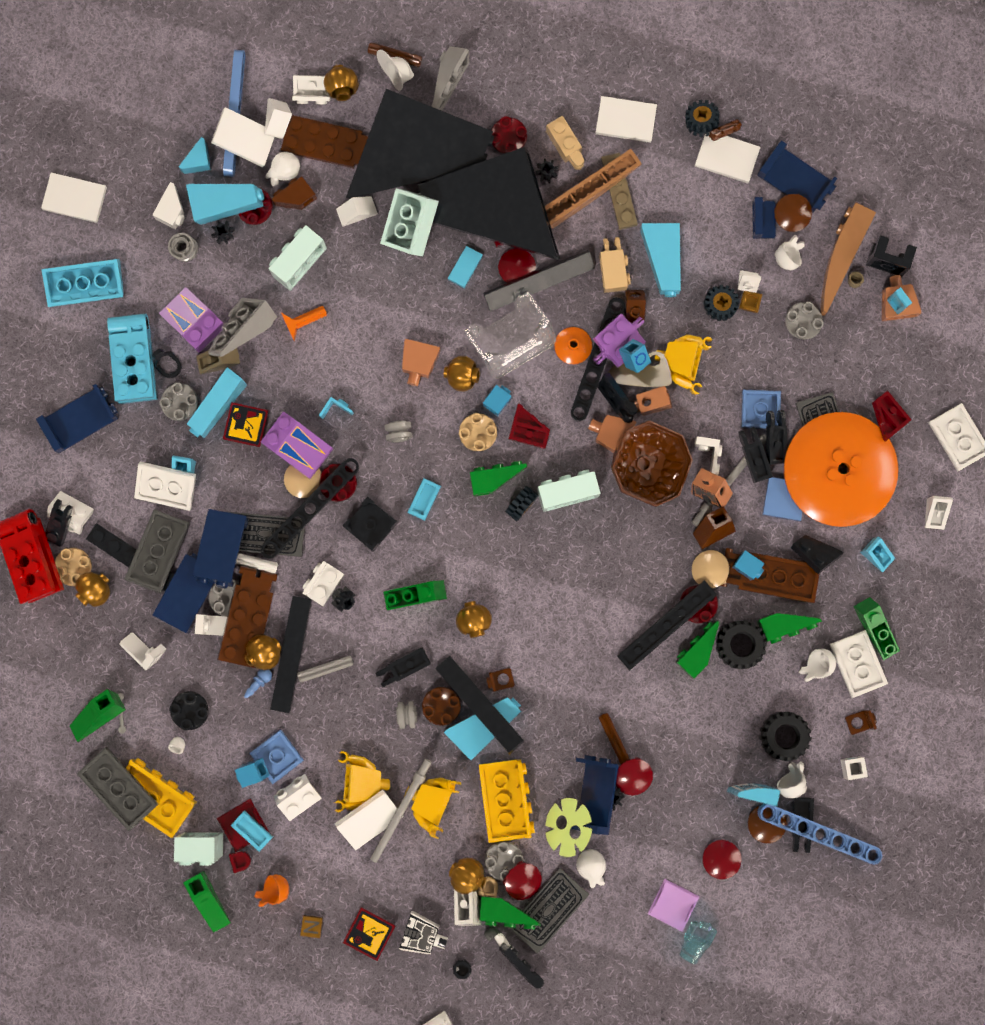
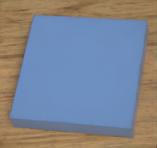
M742 390L741 428L755 427V429H766L767 411L774 412L775 425H778L776 417L777 411L781 410V391Z
M769 478L762 515L801 521L802 511L790 497L785 479Z
M279 730L250 752L254 760L263 758L270 774L268 779L272 784L304 761L282 730Z

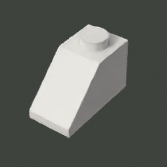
M170 182L153 213V217L157 221L176 230L177 226L182 225L185 216L177 188Z
M454 889L455 925H482V921H480L481 904L477 892L472 891L469 894H461Z

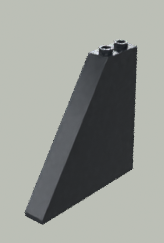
M386 88L346 198L351 199L352 197L364 196L438 178L486 161L488 155L485 153L487 146L491 147L495 137L492 135L493 131Z
M525 147L418 185L419 195L439 201L433 224L552 259H560L529 151Z

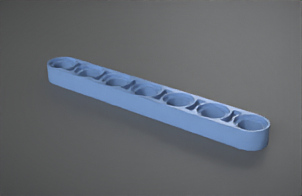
M234 50L229 109L238 114L241 111L245 67L244 50ZM225 150L223 175L234 177L236 154Z
M762 804L758 808V817L762 821L870 864H878L882 859V851L878 847L773 805ZM769 807L772 810V815L766 819L763 816V810ZM787 814L790 821L784 826L781 824L780 819L783 815ZM804 821L807 824V829L801 833L798 830V825ZM822 828L825 835L819 840L815 834L818 829ZM839 835L842 838V843L836 847L833 844V839ZM857 842L859 844V851L852 853L851 845ZM874 849L877 856L874 860H870L868 853Z

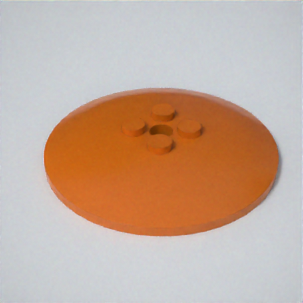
M828 413L809 421L794 435L788 445L784 458V479L790 497L808 517L829 526H854L870 520L888 504L898 480V461L891 441L889 439L887 441L883 440L880 428L875 423L853 413ZM841 463L846 464L848 467L846 474H841L838 470Z

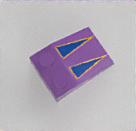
M186 287L159 313L198 353L223 330L221 327L224 323Z
M284 411L261 440L264 446L309 479L312 478L333 450L331 446Z

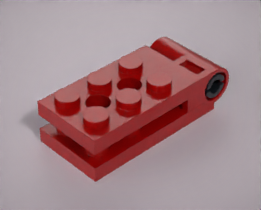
M27 509L1 520L0 546L19 603H33L63 591L64 587L41 519L37 517L36 513L32 509Z

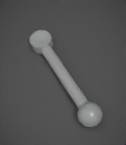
M118 693L122 701L124 699V695L122 693ZM122 712L119 714L120 727L118 728V732L121 734L126 732Z

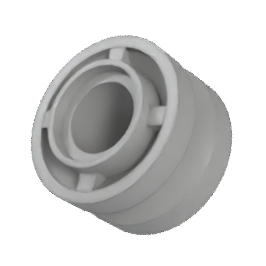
M177 233L170 238L168 250L179 261L188 262L196 257L198 244L188 234ZM186 243V249L180 251L181 245Z
M393 421L384 425L385 431L389 432L386 435V441L396 443L413 438L412 432L408 431L411 428V422Z
M408 701L407 705H404L403 702H398L396 715L399 728L405 729L406 725H409L410 728H416L417 711L414 701Z

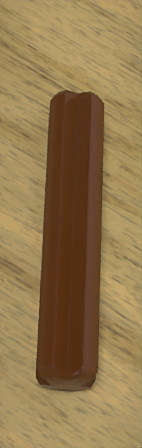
M372 42L369 43V54L377 56V51L383 50L391 58H403L409 65L420 67L422 63V57Z
M604 713L600 715L599 720L620 764L630 760L609 714Z

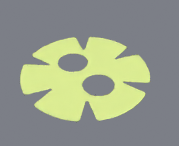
M573 798L561 799L562 811L555 803L550 809L546 820V826L554 828L546 832L547 841L553 850L561 843L559 855L564 857L576 855L574 844L582 852L588 845L592 833L591 828L583 827V825L592 821L589 811L584 804L576 811L578 800ZM559 816H565L567 819V825L562 830L556 825V820ZM574 825H577L581 830L578 839H572L570 836V829Z

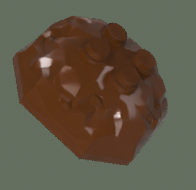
M648 420L624 431L613 454L611 469L621 493L657 507L680 496L693 459L682 434Z

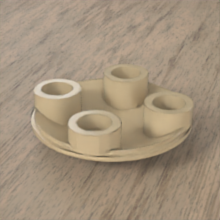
M474 413L462 421L459 428V437L463 445L468 449L484 451L495 442L497 428L489 416Z
M290 465L284 475L285 487L295 497L308 498L319 487L321 471L318 468L312 478L309 479Z
M78 548L63 549L55 559L61 582L68 586H75L77 579L82 574L91 572L92 569L89 556Z
M707 550L700 553L692 564L694 580L698 584L705 580L711 588L725 584L729 574L727 558L715 550Z

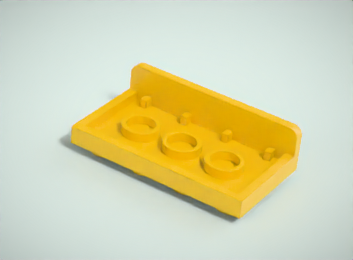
M130 759L126 768L159 803L144 820L170 838H174L196 805L195 796L186 790L184 792L179 790V785L172 780L167 782L161 778L163 775L155 769L151 771L145 767L147 764L141 759Z
M521 759L479 764L489 843L531 838V833H535L533 821L529 822L528 815L532 813L531 802L526 800V794H529L528 782L524 783L523 775L527 774L526 763H522Z

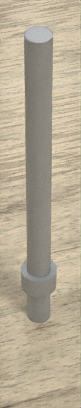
M762 434L759 439L764 445L766 436ZM745 456L725 479L729 487L747 466ZM709 502L704 503L699 509L700 512L691 523L697 527L705 516L713 511L714 505Z
M425 759L419 771H416L412 777L413 782L372 854L371 861L378 862L419 785L423 784L426 778L425 774L432 763L430 760Z

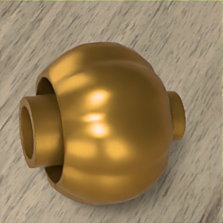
M335 65L325 75L326 93L328 92L329 96L338 101L349 100L358 90L357 75L350 68H346L343 65Z
M458 356L452 359L449 366H445L444 378H447L449 385L453 389L465 392L472 389L474 384L479 382L480 368H476V363L471 358Z
M93 572L84 573L76 581L75 589L78 593L75 596L85 606L91 604L93 607L103 605L110 596V588L107 584L110 580L103 573L100 575Z
M475 601L464 603L465 607L456 616L457 628L462 634H469L470 638L485 635L484 630H488L492 622L490 611L485 606L476 604Z
M256 635L247 643V656H245V660L249 666H254L257 669H272L279 662L281 646L274 637Z
M460 859L458 863L455 862L450 868L449 877H451V885L461 894H469L472 891H477L478 888L482 889L486 883L484 868L476 859Z

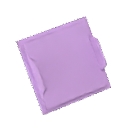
M664 879L648 915L683 932L700 896Z

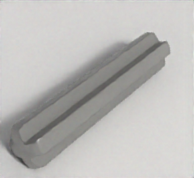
M346 656L298 672L297 677L299 682H304L353 665V660L351 656Z

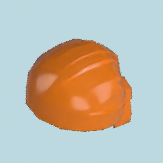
M269 875L265 880L263 891H256L254 897L262 899L259 901V907L265 906L268 903L271 905L280 904L288 898L290 887L286 878L282 875Z

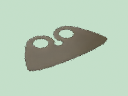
M657 351L648 354L649 357L654 355L660 357V362L656 366L649 364L643 370L636 373L626 368L623 363L618 368L614 365L607 372L611 374L617 384L663 387L669 386L672 383L667 359L663 353Z

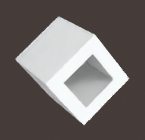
M858 756L840 760L844 779L852 780L868 777L864 757Z

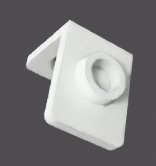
M741 270L737 290L756 293L761 276H758V273Z

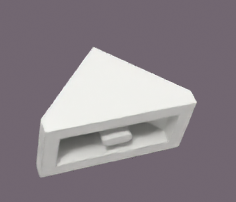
M268 99L264 135L280 139L284 138L292 116L286 102Z
M372 196L352 197L336 209L342 227L378 214Z
M940 496L927 498L925 528L944 530L953 498Z

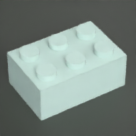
M396 188L380 244L411 255L423 256L439 201Z
M306 225L303 229L299 228L293 241L286 243L282 248L280 256L273 258L269 264L270 267L268 269L272 276L289 291L293 289L327 249L324 240Z
M589 470L580 471L575 477H571V475L559 477V481L552 482V480L543 481L537 489L543 512L595 499L601 494L595 472H590Z
M184 832L174 837V862H180V865H192L195 862H200L199 865L203 866L212 865V863H215V861H218L223 856V832Z

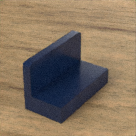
M755 197L752 201L753 239H774L776 237L775 201H763V197Z

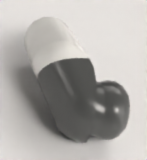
M490 927L489 930L484 932L488 941L495 938L499 946L503 943L508 947L511 946L504 934L494 927Z

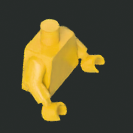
M684 335L675 339L674 342H669L666 351L657 350V352L663 353L666 357L672 381L685 389L690 388V392L696 395L699 393L694 391V386L697 385L701 388L702 385L700 383L692 384V381H695L702 349L709 350L711 346L705 344V341L711 342L712 339L711 337L701 339V337ZM655 355V360L660 361V357Z
M344 751L340 752L346 755V759L338 761L340 763L349 762L350 764H346L344 797L335 802L341 803L342 809H335L336 812H341L344 809L354 810L380 792V790L388 791L390 789V780L381 779V771L376 770L375 764L367 758L353 754L350 756Z
M441 777L428 779L425 783L421 784L420 789L415 792L412 798L414 803L411 810H413L414 818L433 838L439 839L436 836L437 830L443 832V829L438 827L451 794L460 792L455 790L456 784L461 785L459 781H451Z

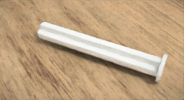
M238 553L236 561L238 565L270 573H276L278 567L277 562Z

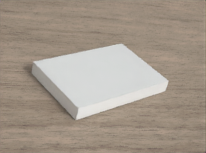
M601 96L596 134L651 143L657 105Z
M225 107L211 143L263 167L265 166L274 137L264 135L265 126Z
M705 134L695 166L749 183L760 147L728 136L712 141Z
M51 173L41 209L97 223L107 187Z
M962 403L928 422L957 472L985 456V440Z
M139 462L134 498L190 511L193 502L196 474Z
M866 630L829 644L851 698L888 684Z
M381 790L337 821L335 826L351 846L357 850L387 829L398 808L385 791Z

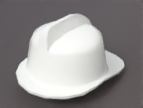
M377 51V59L381 68L391 79L394 87L401 91L403 84L414 76L409 64L403 58H391L385 51Z

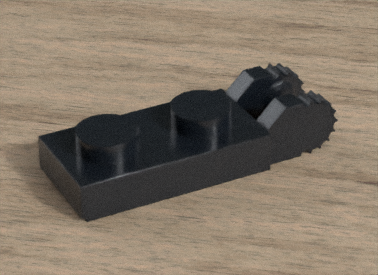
M605 373L597 388L624 422H632L634 419L633 415L637 413L638 408L635 403L629 401L611 374Z
M784 410L777 411L776 421L778 425H775L774 412H766V456L769 465L784 463L787 451V425Z
M755 427L750 428V435L754 442L752 444H748L744 431H739L738 436L743 446L742 450L753 483L772 478L773 475Z
M57 499L51 510L45 534L48 541L61 547L65 542L73 507L68 505L63 512L60 510L62 501Z
M423 647L388 664L386 668L375 674L378 677L391 670L394 677L381 683L383 688L431 665V662Z
M793 798V814L813 821L814 798ZM804 821L798 825V830L802 833L807 829V824ZM792 833L793 852H798L799 837L802 836ZM805 838L804 851L805 853H810L811 840Z
M503 943L499 947V951L529 984L536 989H541L544 985L543 978L535 971H530L531 965L525 959L521 961L518 958L520 953L512 945L508 947Z

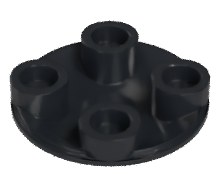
M187 691L174 698L169 711L173 722L183 730H194L205 723L209 708L203 696L196 692Z

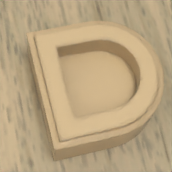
M486 876V883L482 889L478 888L477 895L497 898L498 883L495 878Z

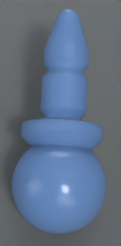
M270 669L257 672V676L253 678L255 682L246 690L245 698L253 695L260 686L264 687L265 683L272 679Z

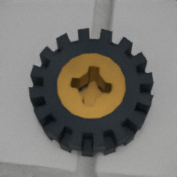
M699 100V104L695 101L693 106L689 105L685 115L686 128L689 132H693L694 136H697L698 133L699 137H703V134H706V137L709 136V132L718 128L720 113L718 107H714L713 102L709 104V100H705V103Z
M723 285L713 287L704 300L706 314L710 315L713 320L717 319V321H726L732 318L739 308L738 294H735V290L733 288L729 289L727 285L726 287H723Z
M526 486L505 512L517 522L539 495Z

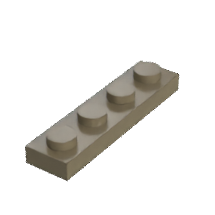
M620 153L601 157L603 167L619 157ZM625 177L609 189L619 230L638 225Z

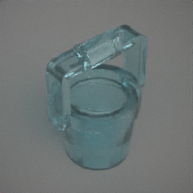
M692 921L684 935V943L679 955L686 961L697 964L704 952L712 944L717 930L710 923ZM697 927L710 931L706 939L694 934Z

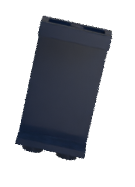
M781 140L757 176L785 195L799 194L805 197L811 205L812 213L816 209L820 211L826 202L824 200L826 194L831 195L837 187L834 184L837 178L834 176L832 181L787 151L785 149L787 144Z
M97 384L92 385L94 388L92 391L47 417L41 415L36 418L56 453L63 452L118 419L116 416L118 411L114 404H109L106 399L109 395L104 387L100 388Z
M208 509L193 571V577L197 580V583L203 585L214 583L217 587L225 589L228 586L233 587L232 579L243 531L248 525L247 516Z
M194 553L191 556L185 554L153 613V616L187 634L191 632L193 628L191 625L196 618V614H198L214 583H208V585L199 584L194 579L193 571L197 555Z
M585 755L584 758H576V762L586 763L580 806L582 804L585 805L592 820L590 823L583 825V827L591 828L592 834L609 835L619 764L611 763V759L600 758L597 761L596 756ZM577 825L571 827V829L581 831Z

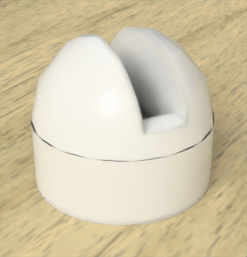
M175 737L170 741L168 749L173 753L181 754L185 748V741L181 737Z

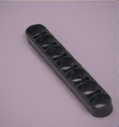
M616 297L609 301L598 333L605 328L607 320H614L619 314H623L625 303L622 299ZM619 302L622 309L615 312L611 309V304ZM594 343L570 413L572 419L577 422L585 420L588 415L607 358H605L601 364H594L593 356L601 353L596 343ZM593 372L597 375V380L589 382L586 379V375ZM588 390L591 394L590 399H581V391ZM576 408L584 410L585 414L582 418L575 417L574 410Z
M352 458L344 460L261 546L262 555L269 559L275 558L358 473L359 463ZM348 462L356 464L354 472L349 473L346 471L345 465ZM334 476L342 477L343 482L340 486L332 484ZM322 489H326L329 492V497L326 500H321L318 496ZM308 503H313L316 507L313 514H308L305 511V506ZM294 517L302 519V525L299 528H295L292 525ZM281 531H287L289 534V538L285 542L280 541L278 538V534ZM272 544L275 547V553L269 556L265 553V547Z

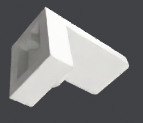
M697 436L694 446L699 447L698 450L710 451V449H713L710 472L718 475L720 464H717L718 456L721 457L722 445H719L720 440Z
M196 614L195 634L223 636L227 617Z
M130 633L119 643L145 670L154 665L166 651L162 644L156 648L151 647L149 649L134 633Z

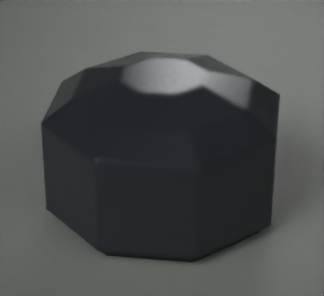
M458 959L453 965V974L458 979H467L472 973L471 964L466 959Z

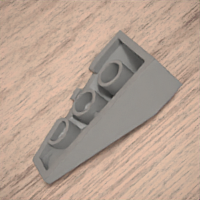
M449 46L447 52L443 51L441 54L432 107L443 111L470 63L469 50L466 48Z
M241 298L230 311L228 323H224L221 327L223 332L215 338L208 351L209 355L222 357L270 328L277 315L266 300Z

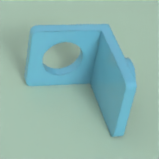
M330 397L319 416L324 419L333 404L351 415L354 412L348 408L349 404L341 399L337 401Z

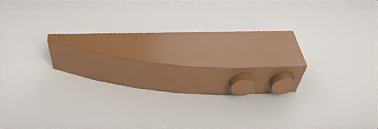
M629 149L547 204L545 208L551 229L579 212L641 166L642 163L633 150Z
M855 203L853 207H848L844 214L846 220L844 224L840 223L836 231L838 237L829 257L822 289L820 311L822 316L828 312L876 214L875 211L858 203Z

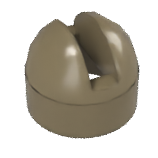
M857 271L852 272L848 277V285L852 288L860 287L864 281L863 275Z

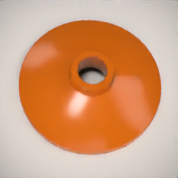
M569 327L557 335L554 348L557 356L563 362L579 364L584 362L591 354L592 341L588 333L583 329ZM572 341L577 343L575 348L570 346Z

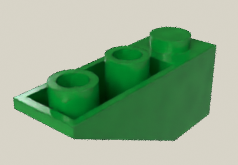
M522 461L512 462L511 466L506 467L503 464L493 465L492 469L487 470L484 467L474 468V472H470L473 496L493 494L527 468V463L523 464Z
M444 580L430 581L383 592L387 611L447 599Z
M869 597L853 606L860 622L883 661L900 651L880 605Z
M781 613L757 620L759 627L762 629V634L766 636L765 642L770 641L771 644L781 641V637L788 634L789 637L800 634V629L806 628L807 631L818 627L817 623L822 622L820 618Z
M710 621L703 628L705 633L701 637L697 635L690 642L692 646L687 651L683 649L677 655L679 660L676 664L692 679H695L708 665L719 627L718 621L714 623Z
M106 689L87 704L70 724V728L77 742H80L126 709L119 695Z
M205 871L183 882L192 901L213 933L231 923Z
M481 898L480 921H485V925L496 926L497 922L504 923V927L516 928V924H524L523 929L534 930L535 926H541L539 921L503 898Z

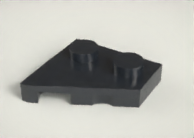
M807 535L801 537L791 546V549L817 574L829 567L844 553Z

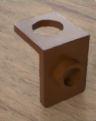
M625 290L626 319L633 323L638 317H641V320L645 322L646 298L644 290ZM637 294V295H640V296H639V297H632V296H630V295Z
M510 668L490 672V677L486 678L488 688H493V692L515 686ZM500 674L508 675L509 682L506 685L499 684L498 676Z
M863 710L845 717L851 735L868 729H877L876 717L870 710ZM856 717L860 718L863 722L862 727L859 729H855L851 724L852 720Z

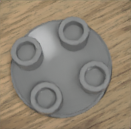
M800 302L793 305L785 317L788 331L794 337L803 340L815 337L824 324L820 311L811 302Z
M176 382L163 392L159 404L163 413L168 418L175 421H183L195 413L198 406V397L192 387Z
M232 579L233 587L228 586L225 589L214 584L209 592V604L213 611L221 616H228L235 584L239 585V581Z
M501 841L492 845L485 856V866L488 873L495 879L502 881L518 862L524 861L521 850L515 844L507 841Z

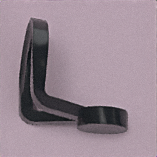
M159 348L152 354V357L155 359L154 367L161 375L166 378H175L179 375L182 365L172 351L164 352L162 348ZM170 356L176 361L177 370L172 374L165 373L159 365L161 357Z

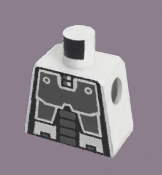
M411 911L399 949L431 954L433 946L445 949L448 937L437 934L440 925Z

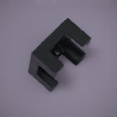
M880 235L877 243L872 244L866 266L894 275H901L902 277L911 268L917 247L908 245L905 254L900 253L897 257L885 253L889 238Z
M367 496L361 503L362 506L351 519H348L343 524V527L374 552L398 522Z

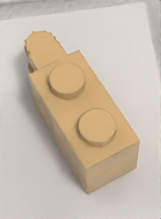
M561 116L547 124L546 133L565 163L569 161L573 168L581 170L584 167V157L581 154L582 146L564 117Z
M615 237L614 245L616 250L609 251L608 239H603L604 252H600L599 258L604 293L625 291L628 285L631 284L630 274L626 273L625 266H628V257L624 255L623 249H621L619 237Z

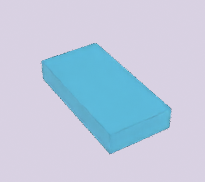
M466 246L450 273L448 280L465 288L483 255Z
M901 287L887 299L896 314H900L912 304V301Z
M423 478L407 513L425 521L441 486Z
M245 810L231 825L259 852L273 838Z

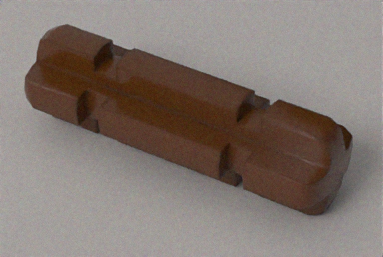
M735 119L711 130L709 138L712 141L719 140L740 130L742 124L738 119Z

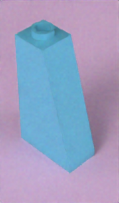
M254 184L186 185L193 219L200 225L264 206L262 201L264 200L263 191Z
M642 223L640 232L659 293L665 294V297H676V294H679L681 291L680 223Z
M227 367L188 421L187 425L191 427L189 431L197 438L200 435L205 438L229 409L231 402H234L246 388L247 384L244 380Z
M507 697L493 704L508 723L521 712L519 710L521 705L514 698L510 700ZM476 715L461 721L444 732L470 760L494 738Z

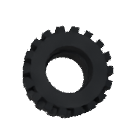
M745 620L734 621L725 625L718 633L716 652L718 651V656L724 661L723 663L731 668L748 669L756 666L763 659L762 657L766 653L765 647L767 646V642H765L766 636L762 634V629L753 622L750 623ZM743 633L750 638L752 648L749 654L737 656L733 653L730 643L734 635Z
M777 712L774 715H770L763 722L764 725L760 728L761 735L759 737L762 741V747L765 748V752L771 755V757L782 761L797 760L799 756H803L806 753V749H809V741L812 740V737H810L811 729L808 728V723L800 715L792 712ZM781 725L792 726L796 733L795 742L788 748L780 747L775 740L776 730Z

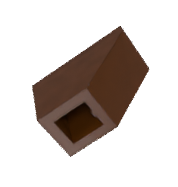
M302 176L299 179L294 178L291 180L288 187L284 190L276 191L273 195L274 197L271 198L277 207L300 210L317 199L316 194Z
M723 506L707 514L693 532V535L701 549H704L736 532L731 517Z

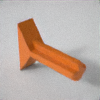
M323 306L293 319L281 313L294 342L297 329L327 316Z

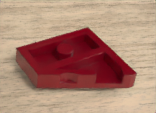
M888 390L872 402L884 441H887L912 420Z
M518 404L508 440L545 449L550 429L538 421L521 404Z

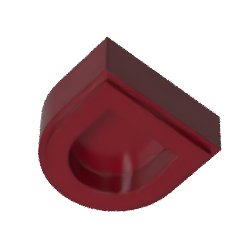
M238 851L229 854L233 873L244 871L250 866L251 857L247 852Z

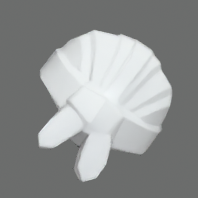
M289 152L277 154L273 158L271 169L266 174V179L271 178V185L276 186L279 184V180L295 178L300 170L298 158Z
M794 235L789 242L782 243L775 252L776 262L783 269L794 270L802 264L799 250L804 247V242L796 243L798 240L797 235Z
M816 649L809 655L807 666L801 667L799 673L808 674L805 677L806 682L814 678L828 677L836 668V659L831 651Z
M802 761L797 766L794 762H791L788 765L790 772L777 783L780 794L786 798H798L806 792V778L803 774L804 764Z
M594 849L584 850L576 861L579 874L589 881L591 888H594L596 884L604 885L602 876L605 873L606 861L603 855Z

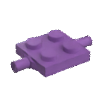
M621 313L593 338L601 351L594 358V361H597L596 364L599 365L607 358L617 368L624 363L619 352L620 348L632 339L642 344L646 343L637 330L644 323V320L638 317L633 323H630Z

